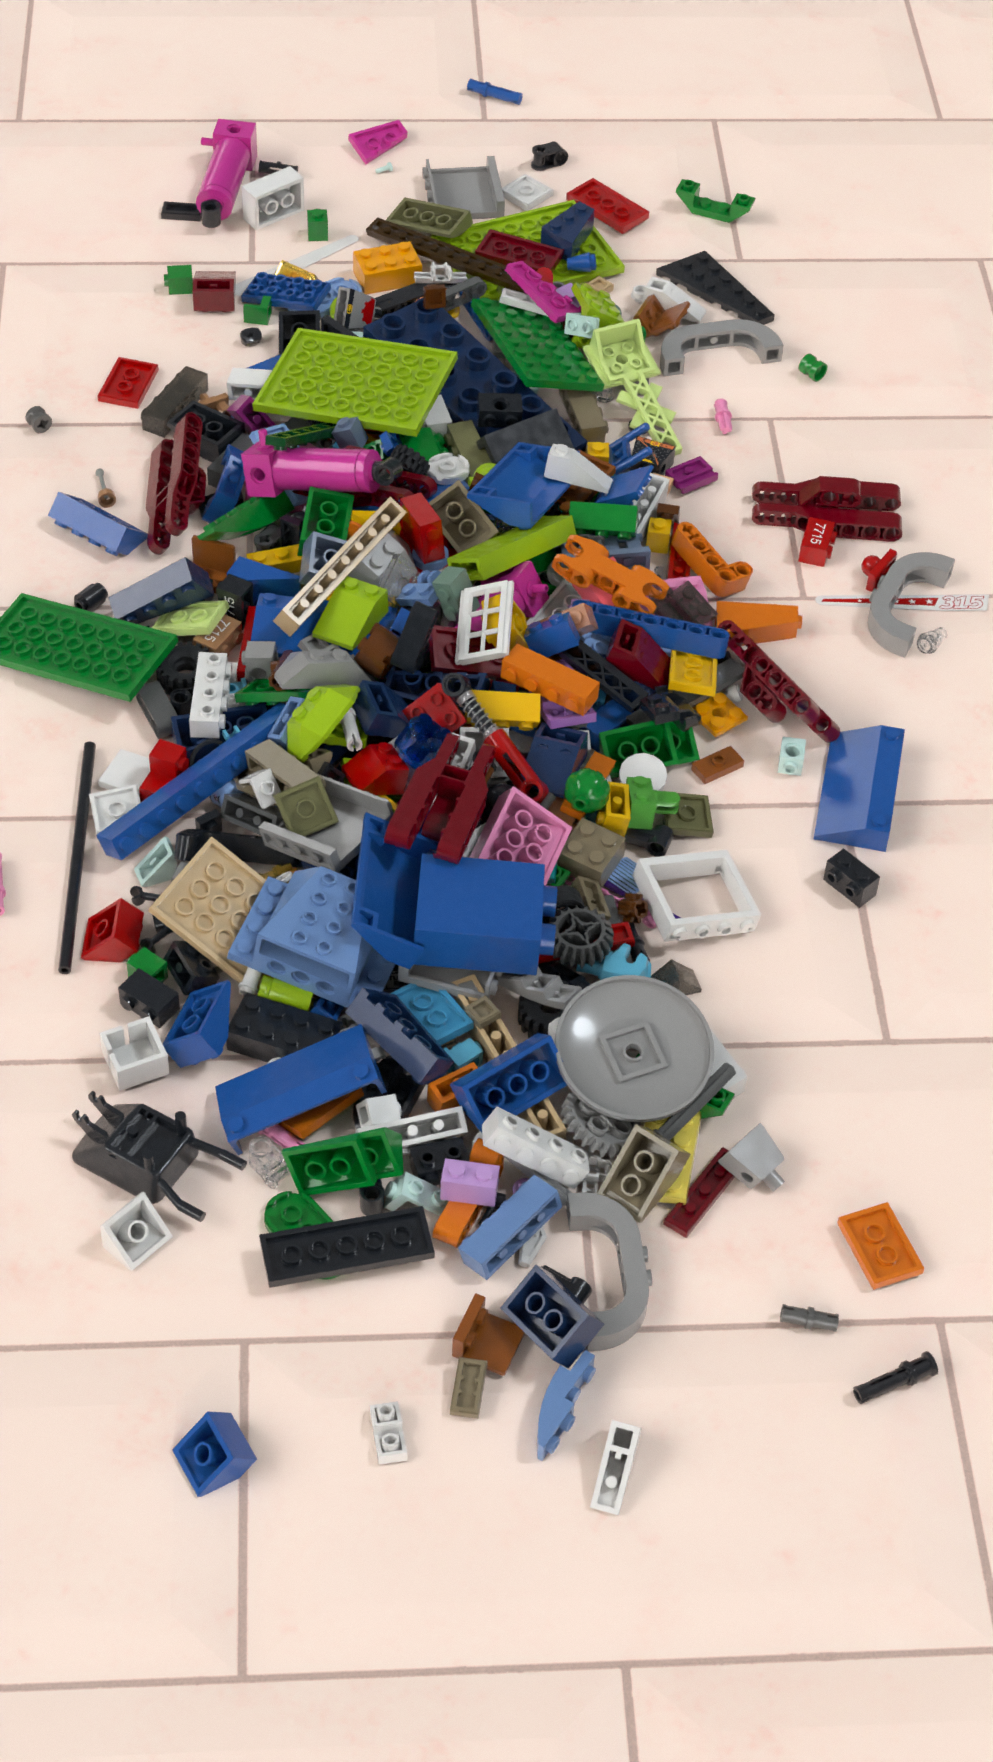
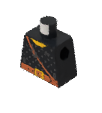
M637 436L632 456L646 447H651L653 453L630 467V471L652 465L654 468L651 473L664 475L665 470L670 469L674 464L676 447Z

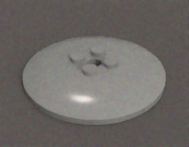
M637 975L613 976L587 986L565 1007L555 1034V1045L558 1050L556 1053L557 1065L570 1090L593 1110L617 1120L651 1122L677 1114L688 1107L700 1095L709 1080L713 1068L714 1041L708 1022L702 1012L684 993L663 981ZM630 1048L636 1049L640 1056L631 1058L626 1054V1050Z

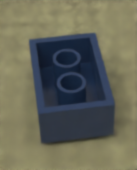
M537 1264L500 1307L553 1361L568 1369L605 1325L552 1273Z

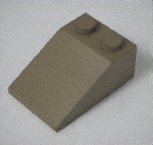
M460 480L429 502L442 521L444 537L457 553L489 540L499 533L480 506L467 498L468 491Z
M635 1124L597 1194L618 1202L633 1216L634 1220L642 1223L676 1181L691 1154L648 1127Z

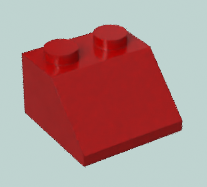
M386 742L369 744L342 766V772L354 788L367 791L376 796L399 795L405 792L410 769L392 744Z
M120 898L88 918L81 958L86 961L122 962L132 954L137 953L140 947L139 940L143 929L144 912Z

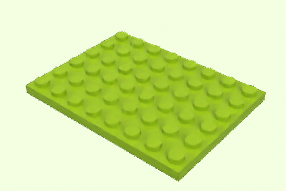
M570 200L475 223L463 234L455 238L431 234V237L474 254L490 229L541 243L542 226L572 207L576 202ZM593 225L592 232L586 241L581 244L579 252L575 253L574 256L588 252L595 254L596 270L591 272L568 270L567 261L561 259L553 271V282L558 281L564 285L574 284V282L580 284L592 281L598 276L602 278L624 273L625 265ZM451 267L453 272H462ZM466 273L468 279L475 277ZM483 280L487 285V290L479 298L485 297L490 300L499 301L504 287Z
M297 328L252 403L253 411L337 424L344 417H358L364 429L417 437L451 373L458 355L455 351Z

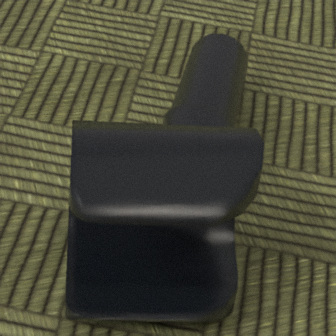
M497 1192L495 1207H487L486 1212L478 1223L480 1226L485 1219L492 1215L495 1208H500V1205L506 1200V1194Z

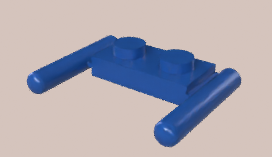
M643 423L609 444V464L616 466V473L614 475L622 473L653 453L651 447H646L631 456L629 442L650 430L648 423Z

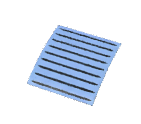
M628 857L622 858L608 880L626 893L636 894L639 892V889L632 875L637 863Z

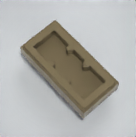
M459 1357L450 1415L479 1419L488 1366L486 1360Z

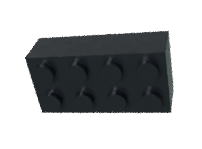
M246 992L229 1023L226 1046L229 1051L268 1063L273 1058L285 1057L338 1034L343 1029V1022Z

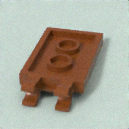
M578 450L582 456L610 478L616 473V466ZM572 484L555 502L560 505L559 510L562 511L559 516L569 515L570 501L589 502L598 491Z

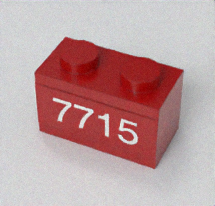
M809 517L800 547L798 562L824 567L826 559H831L833 546L830 545H835L836 542L835 522Z

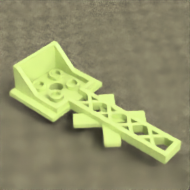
M635 319L594 329L590 345L583 346V351L592 368L605 384L603 389L624 385L626 391H620L616 402L637 410L629 427L635 429L643 423H648L650 425L648 433L652 440L669 443L676 447L675 455L681 454L683 448L670 426L676 412L659 405L657 399L663 387L652 382L649 385L646 380L647 378L659 376L661 372L644 342L640 320ZM639 393L644 395V397L640 398L637 395ZM655 425L663 428L664 433L655 430Z

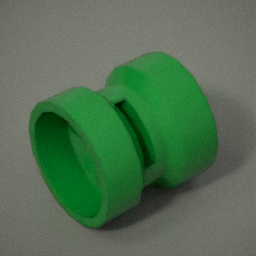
M811 353L802 358L798 367L800 372L805 375L808 374L809 378L815 382L824 377L828 368L826 363L821 360L817 361V357Z

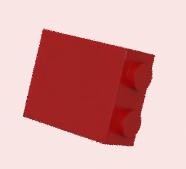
M421 492L400 498V505L407 512L402 518L404 537L424 564L445 558L442 521Z

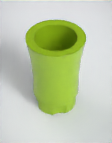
M263 975L257 996L308 1011L313 993L274 977Z

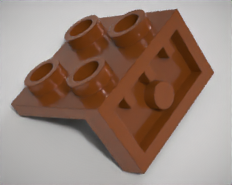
M193 535L191 538L193 563L208 572L209 578L213 579L214 593H216L218 583L226 578L228 570L236 561L235 546L220 541L199 540L197 535Z
M475 1293L453 1337L452 1356L458 1359L459 1357L486 1360L488 1362L487 1370L504 1376L525 1332L515 1323L489 1314L488 1309H485L486 1297Z

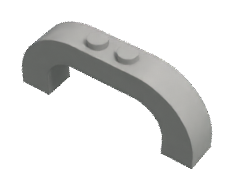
M733 319L686 325L671 331L664 338L661 346L660 369L663 377L680 375L684 372V354L691 351L730 346H742L753 350L758 355L761 364L781 362L784 345L780 337L772 329L750 320Z
M931 552L908 554L895 561L887 574L880 577L878 589L874 588L870 596L871 606L867 624L871 636L881 647L898 656L906 657L913 644L917 628L897 620L891 614V610L903 589L909 584L924 582L944 589L952 575L955 563L954 558Z
M567 1193L566 1213L569 1232L583 1230L600 1232L613 1242L617 1251L624 1299L619 1305L610 1310L593 1312L605 1325L587 1345L588 1352L611 1349L625 1343L634 1336L644 1321L647 1311L649 1286H652L651 1269L646 1270L645 1265L648 1262L647 1246H642L641 1235L636 1221L621 1204L606 1196L595 1193Z

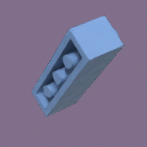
M533 1175L508 1200H505L494 1214L485 1219L471 1236L463 1240L462 1244L458 1247L463 1263L488 1280L563 1207L558 1190L536 1175Z

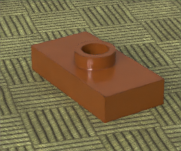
M728 746L693 762L691 770L704 784H707L744 766V759L732 746Z

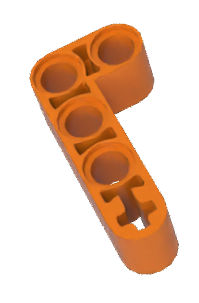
M689 522L679 523L671 541L672 546L698 576H701L702 581L710 591L718 597H726L745 590L753 573L751 565L743 561L728 565L693 524Z
M478 1138L471 1150L469 1162L500 1166V1179L504 1167V1155L483 1146V1139ZM449 1201L436 1222L432 1235L433 1238L458 1248L468 1235L484 1206Z

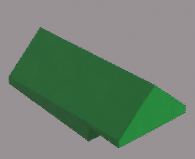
M653 721L599 732L600 754L616 760L615 766L610 773L611 779L619 777L622 763L634 754L647 753L654 755L663 762L665 767L700 760L692 727L688 731L682 732L673 722L655 725Z
M387 1127L289 1147L281 1151L298 1193L302 1192L307 1195L374 1186L377 1179L402 1176L404 1173L402 1134Z

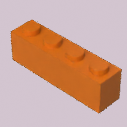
M516 644L509 652V655L505 656L502 660L501 678L530 692L541 694L540 696L582 716L586 714L598 699L600 682L522 645Z

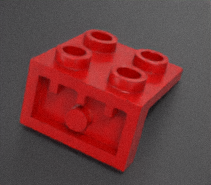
M437 683L402 710L429 750H438L447 733L452 734L467 722L466 717L452 697L444 693L442 683Z

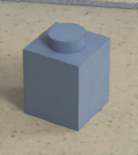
M344 417L340 419L332 431V435L340 449L347 445L363 448L368 440V436L358 417Z

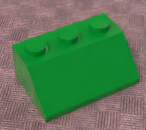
M430 427L421 428L417 437L398 434L403 446L406 445L409 449L410 447L413 448L415 452L420 453V456H424L428 462L435 455L450 453L444 446L446 441L441 433H435Z
M310 486L297 556L302 557L304 542L313 531L347 540L354 495Z
M570 501L569 515L573 517L576 535L595 534V536H603L604 538H608L609 535L617 536L621 540H630L631 537H636L639 521L638 506Z

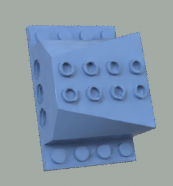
M323 866L295 871L288 884L268 876L227 955V958L312 992L346 1008L350 1006L362 988L383 992L396 964L385 960L351 926L356 880Z

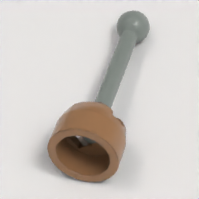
M99 468L95 472L96 476L99 477L102 490L98 493V501L104 508L112 507L116 503V497L111 489L106 488L103 478L104 471Z

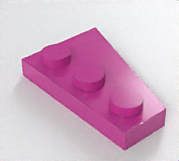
M400 120L351 133L348 136V140L366 165L406 139L408 132Z

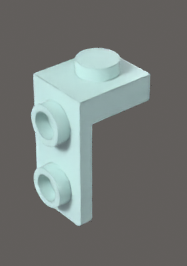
M566 313L564 334L592 338L593 330L599 328V318L581 315V313Z
M406 1171L402 1176H399L394 1181H390L384 1191L386 1196L384 1208L390 1211H395L409 1201L417 1206H423L424 1209L440 1216L449 1201L440 1200L441 1188Z

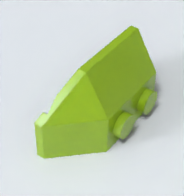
M340 684L315 686V688L311 689L307 693V698L293 711L292 717L287 722V752L304 763L308 759V755L313 753L328 738L355 703L360 688L354 685Z

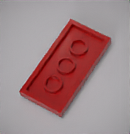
M594 178L566 193L567 201L574 200L576 203L579 201L595 209V218L622 234L649 218L648 210Z

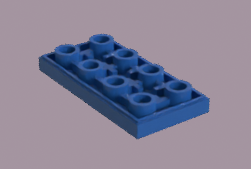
M258 272L241 295L242 302L261 304L263 295L271 296V303L274 307L301 311L317 310L330 292L331 284L321 280H308L302 277L294 278L282 274L273 275L266 272Z

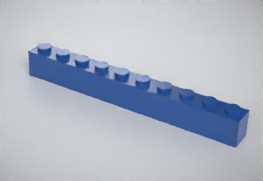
M281 702L276 704L240 730L241 732L236 733L99 832L96 836L105 854L122 861L246 770L248 764L245 751L269 739L267 736L286 704Z

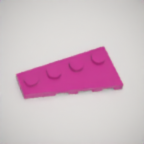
M523 261L507 264L505 271L511 276L512 280L531 297L536 305L554 323L566 321V313H581V306L577 308L572 304L573 300L569 296L565 295L563 297L556 292L557 287L552 283L543 282L541 280L542 276Z

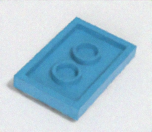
M410 983L391 993L398 996L440 1046L474 1029V1021L445 990L439 989L438 992Z

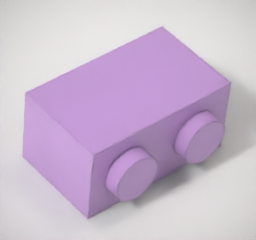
M445 1158L441 1178L440 1200L495 1207L500 1166Z

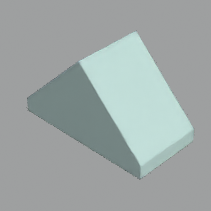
M164 836L134 868L142 887H149L169 881L177 869V860L174 859L175 851L168 837Z

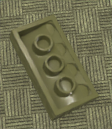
M406 197L386 219V221L410 230L447 238H455L463 234L473 224L470 210Z

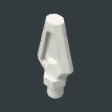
M546 1223L519 1249L518 1264L520 1266L530 1267L547 1239L544 1230Z

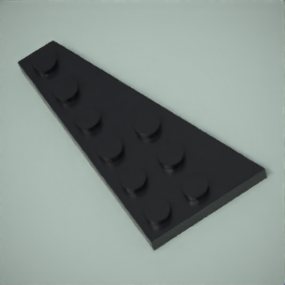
M706 251L656 269L657 276L670 278L673 284H681L687 287L688 292L711 304L714 302L720 304L721 309L725 311L732 310L738 314L740 319L758 322L763 325L774 321L775 314Z

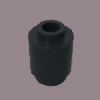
M100 583L90 584L74 596V605L76 608L92 612L106 601L108 592Z

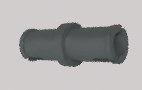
M783 1304L780 1322L803 1325L805 1329L809 1330L814 1327L836 1332L839 1314L816 1311L814 1307L810 1306L805 1309Z

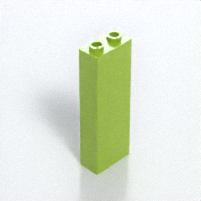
M572 515L542 516L531 529L522 530L515 527L447 558L448 566L465 568L470 581L486 580L567 542L570 535H576Z

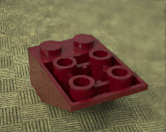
M196 271L193 278L194 311H235L236 271Z
M621 619L611 637L605 659L631 680L644 684L655 690L656 686L666 684L668 687L670 657L642 627Z

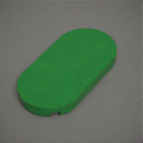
M285 1191L275 1195L267 1203L264 1213V1223L269 1233L334 1222L312 1197L302 1192L297 1194L292 1193V1191ZM338 1276L322 1278L321 1280L333 1279Z

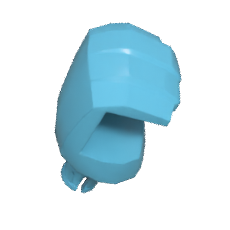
M624 943L614 952L610 951L601 963L595 961L592 967L585 964L583 968L577 964L576 972L598 976L600 980L621 975H637L651 978V963L643 953L637 956L634 963H628L626 960L630 954L631 946Z

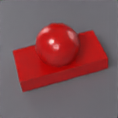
M890 548L882 559L874 555L864 558L861 568L863 573L868 576L866 590L872 592L874 588H878L880 577L882 575L885 576L896 561L897 551Z

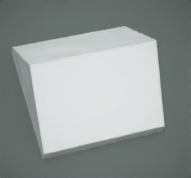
M144 1192L138 1194L100 1225L103 1248L129 1271L134 1270L173 1237Z

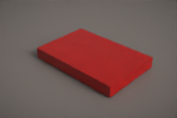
M118 357L98 394V401L138 409L159 371L158 364Z

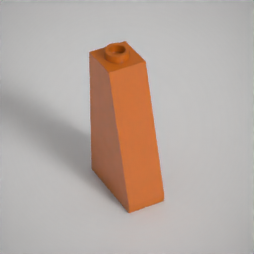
M717 601L715 627L718 628L719 624L725 620H731L756 644L796 638L797 629L802 628V615H798V606ZM730 629L727 630L730 637L732 638L735 634H733L730 631Z

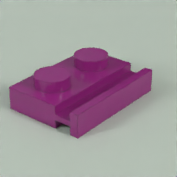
M701 456L665 470V476L674 478L673 485L680 489L682 494L718 480V473L714 472L713 468Z

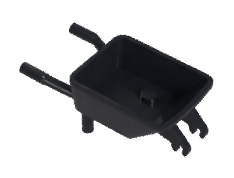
M91 1091L88 1098L102 1114L96 1123H92L86 1114H83L81 1117L77 1109L72 1113L73 1119L86 1133L72 1153V1159L77 1165L134 1196L144 1192L152 1204L160 1202L166 1195L178 1211L199 1222L204 1220L206 1212L182 1200L172 1189L173 1185L198 1156L199 1150L213 1155L241 1171L247 1165L246 1160L233 1153L195 1138L193 1130L187 1127L186 1114L183 1111L176 1112L174 1120L145 1104H116L111 1106L102 1095L97 1098L95 1091Z

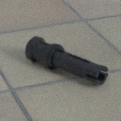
M925 1351L921 1354V1357L910 1362L905 1360L901 1362L899 1368L853 1387L854 1396L859 1404H863L870 1399L905 1384L913 1386L921 1378L928 1375L932 1377L937 1375V1363L932 1354Z

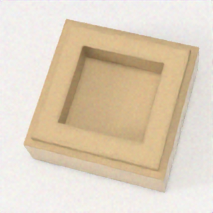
M600 276L587 283L593 290L598 292L603 290L610 293L614 289V284Z

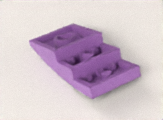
M556 660V662L573 669L565 660ZM540 696V714L550 729L596 722V712L592 707L582 716Z

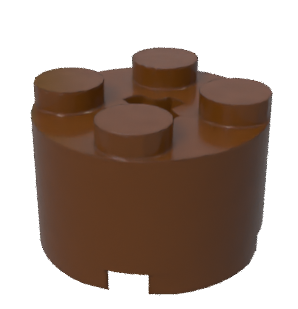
M376 622L370 630V637L368 639L364 637L357 647L359 652L355 655L354 660L364 671L382 680L393 667L390 661L400 636Z

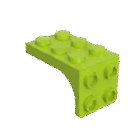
M574 282L571 290L581 306V315L599 318V328L625 322L615 303L611 300L609 293L603 290L599 292L593 290L586 283L579 284ZM573 336L571 341L577 347L583 349V346L590 345L591 338Z

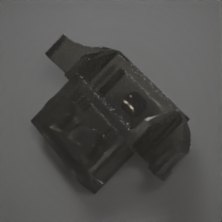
M689 580L674 591L670 587L664 599L659 600L649 596V599L657 606L654 614L658 616L706 625L718 615ZM652 585L655 589L662 591L658 585Z

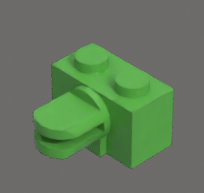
M643 776L627 777L626 784H629L631 817L628 828L652 829L655 813L676 814L678 812L679 794L676 792L653 790L651 778Z

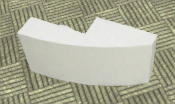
M398 1401L369 1405L378 1464L408 1461Z

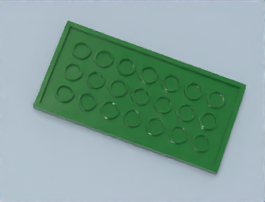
M485 297L472 299V309L526 387L603 391L605 384L576 344L571 341L572 339L569 334H564L565 330H563L560 322L554 323L548 316L499 303L498 300H490Z
M21 593L0 617L1 666L128 702L133 700L178 643L176 634Z

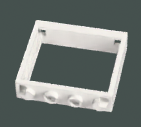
M728 850L638 859L632 876L640 893L643 894V899L648 903V909L664 942L695 938L702 939L705 937L726 936L755 931L761 913ZM720 874L739 912L675 919L657 881Z

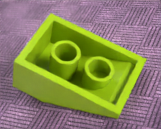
M347 576L334 590L312 632V637L353 651L361 640L369 634L376 622L379 623L389 612L388 590Z

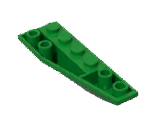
M285 491L276 497H251L225 515L204 526L205 532L197 537L199 540L204 541L232 540L244 537L266 527L295 508Z

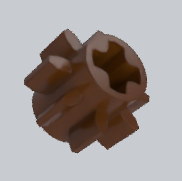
M625 893V898L618 901V914L624 917L623 922L628 921V923L640 924L641 918L648 915V903L642 900L643 894Z

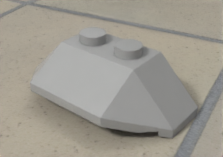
M392 529L348 576L387 589L388 600H390L417 570L409 544Z
M313 649L311 651L292 652L274 676L282 689H313L315 686L340 684L359 686L362 680L371 681L350 654L342 649H334L333 651Z

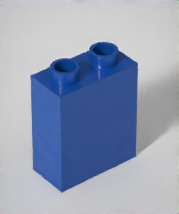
M422 853L414 943L424 947V952L414 965L537 975L539 954L553 956L556 932L555 924L542 923V916L555 917L557 886L544 885L545 864L462 857L459 864H454L434 858L433 854Z

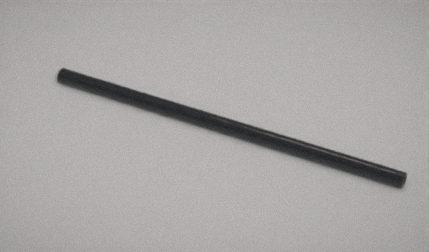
M91 741L85 742L83 749L58 971L61 974H69L72 967L90 804L89 794H91L96 744Z

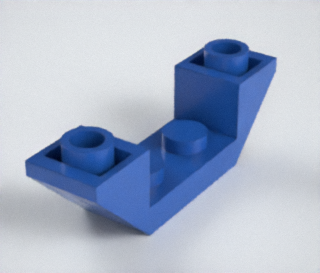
M230 444L227 445L221 462L224 465V469L216 492L208 500L201 519L208 523L233 510L245 481L241 457L243 451Z

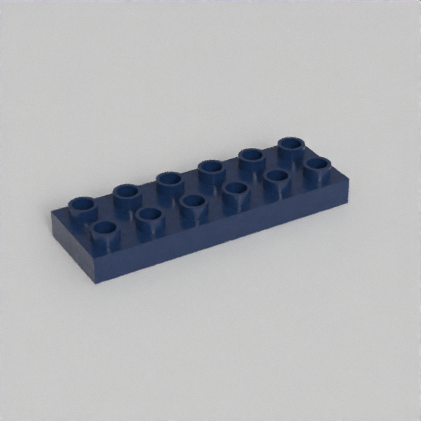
M423 298L363 326V338L457 352L458 359L439 395H442L452 423L472 420L480 438L505 427H478V393L521 394L522 421L552 410L542 398L529 387H526L521 379L443 308L426 310L423 306ZM561 417L574 449L586 453L587 440Z

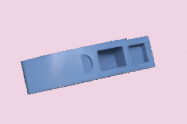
M587 1350L582 1353L571 1370L560 1365L546 1390L541 1405L537 1432V1459L541 1461L544 1460L548 1453L553 1454L560 1443L559 1437L563 1431L568 1432L573 1426L576 1419L573 1416L574 1405L581 1393L580 1388L584 1382L588 1384L596 1372V1368H594L595 1355Z

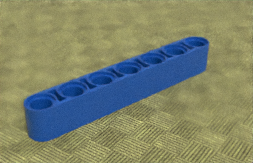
M576 600L572 603V607L581 603L592 607L599 629L590 633L612 637L621 619H624L642 627L662 648L715 659L724 658L726 655L730 635L724 629L586 600Z

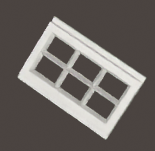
M513 580L465 588L461 591L455 654L456 665L494 660L509 655L514 594ZM501 592L500 606L488 609L489 594ZM485 595L484 610L472 612L473 597ZM499 612L498 628L486 630L487 615ZM483 616L482 631L470 633L471 618ZM498 633L497 647L485 650L486 635ZM481 637L480 652L469 653L470 639Z

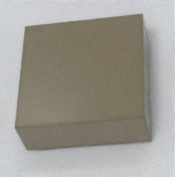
M486 995L465 1007L466 1014L480 1030L501 1018V1011Z

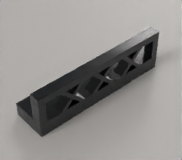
M579 640L578 646L558 654L578 672L600 682L599 688L629 712L641 709L640 699L648 697V692L582 640Z

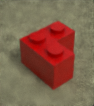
M159 739L149 754L150 773L139 787L141 802L188 769L189 759L187 758L186 747Z

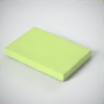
M227 600L196 602L161 615L152 628L176 634L177 636L210 635L230 606Z

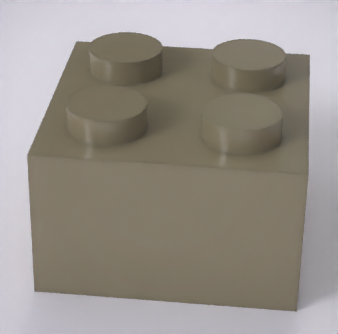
M582 818L568 837L558 858L557 865L570 871V876L574 878L582 876L597 880L602 889L624 856L626 838Z

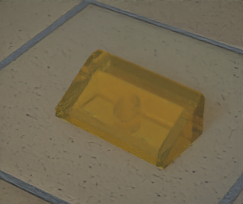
M284 260L280 262L274 275L282 274L287 277L319 280L315 274Z

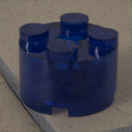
M421 713L419 716L410 719L396 738L394 746L395 748L398 746L400 751L398 756L402 761L416 770L436 757L447 733H451V731L441 727L428 714Z

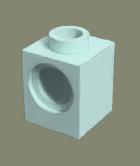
M782 737L777 773L801 776L806 739Z

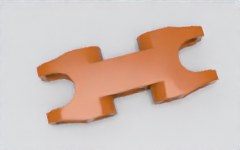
M570 535L565 545L567 551L575 557L556 554L551 566L556 573L577 587L588 588L592 584L613 595L612 602L616 607L654 615L657 606L646 596L659 600L664 599L669 590V585L653 571L641 565H634L629 569L608 558L609 552L606 547L594 540L578 535ZM572 542L578 543L582 549L575 547ZM559 562L565 564L569 568L565 569L561 567ZM652 585H658L662 591L655 589ZM640 605L647 607L649 611L643 610Z

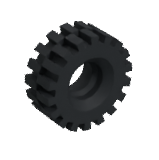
M182 641L177 643V646L172 649L156 669L157 681H159L167 695L170 696L171 692L176 689L194 687L199 652H209L207 647L202 649V644L197 643L194 646L191 641H187V644L184 645ZM182 670L192 671L190 673H180Z
M563 981V984H567V985H568L569 982ZM520 996L518 1024L521 1025L523 1033L528 1032V1038L537 1033L548 1035L549 1023L561 1017L564 1010L554 1014L546 1013L541 1010L546 1005Z

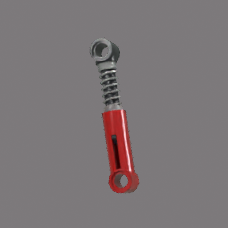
M458 673L446 675L442 681L444 693L452 697L455 702H458L460 707H464L463 711L468 713L467 717L472 718L471 722L475 723V728H479V733H483V743L496 746L494 758L515 787L530 798V789L535 785L538 787V795L531 799L540 804L549 792L547 785L539 779L504 729L493 724L492 718L489 719V713H485V708H481V703L476 701L477 697L472 692L470 680ZM460 680L461 687L457 692H454L453 684L455 681Z

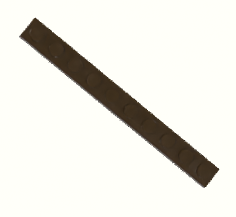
M379 217L366 228L367 235L391 245L410 241L416 253L420 256L441 264L447 262V265L454 269L480 277L501 287L526 294L505 271L506 265Z

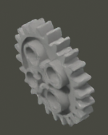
M573 1092L568 1094L561 1105L563 1110L560 1115L564 1117L562 1123L569 1125L566 1129L568 1132L575 1133L573 1139H581V1146L589 1145L592 1153L595 1150H599L602 1157L605 1153H608L611 1159H614L616 1155L618 1156L635 1124H642L641 1122H628L605 1116L587 1106Z

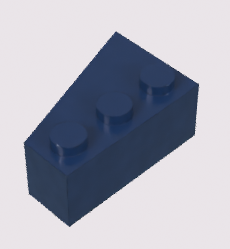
M580 201L542 226L541 243L564 249L562 259L567 261V258H571L575 253L579 252L581 244L586 241L592 232L595 209Z

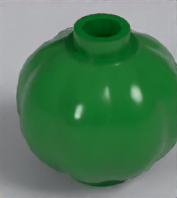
M583 768L570 774L566 780L564 795L575 810L589 814L604 808L607 804L610 785L599 771Z

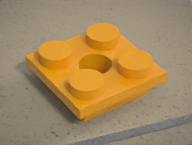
M722 692L692 707L701 715V725L714 737H718L748 720V716L742 709L737 707Z

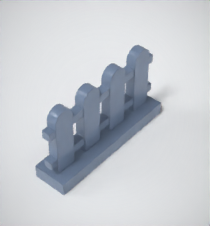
M642 533L636 534V537H631L630 540H621L617 536L609 535L608 538H605L604 545L609 552L608 558L614 556L617 563L629 569L634 565H641L650 570L651 550L649 546H641ZM566 542L554 547V549L559 548L560 554L575 557L565 548ZM572 542L575 547L580 546L579 544ZM618 543H625L626 548L620 549ZM560 562L561 567L565 569L569 568L568 566Z

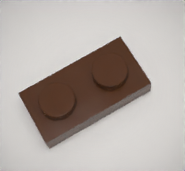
M658 503L657 518L672 520L671 526H673L674 522L679 523L680 506Z

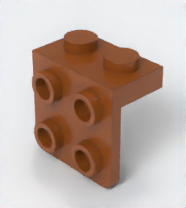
M653 294L646 298L633 317V320H640L641 326L646 330V338L653 335L656 337L667 329L673 330L677 328L682 317L688 313L687 310L691 304L689 301L664 310Z

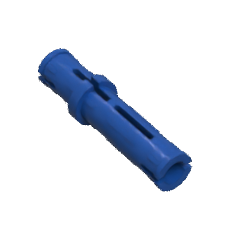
M470 78L467 84L468 91L482 94L483 97L490 96L517 105L521 104L523 98L522 93L491 85L487 81L484 83Z

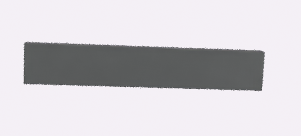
M732 657L717 665L716 693L743 678L745 668ZM673 690V692L685 698L691 707L710 697ZM642 709L626 716V723L629 726L652 721Z

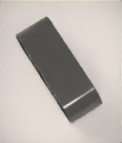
M159 681L145 684L136 694L139 706L158 739L172 735L171 717L178 716Z

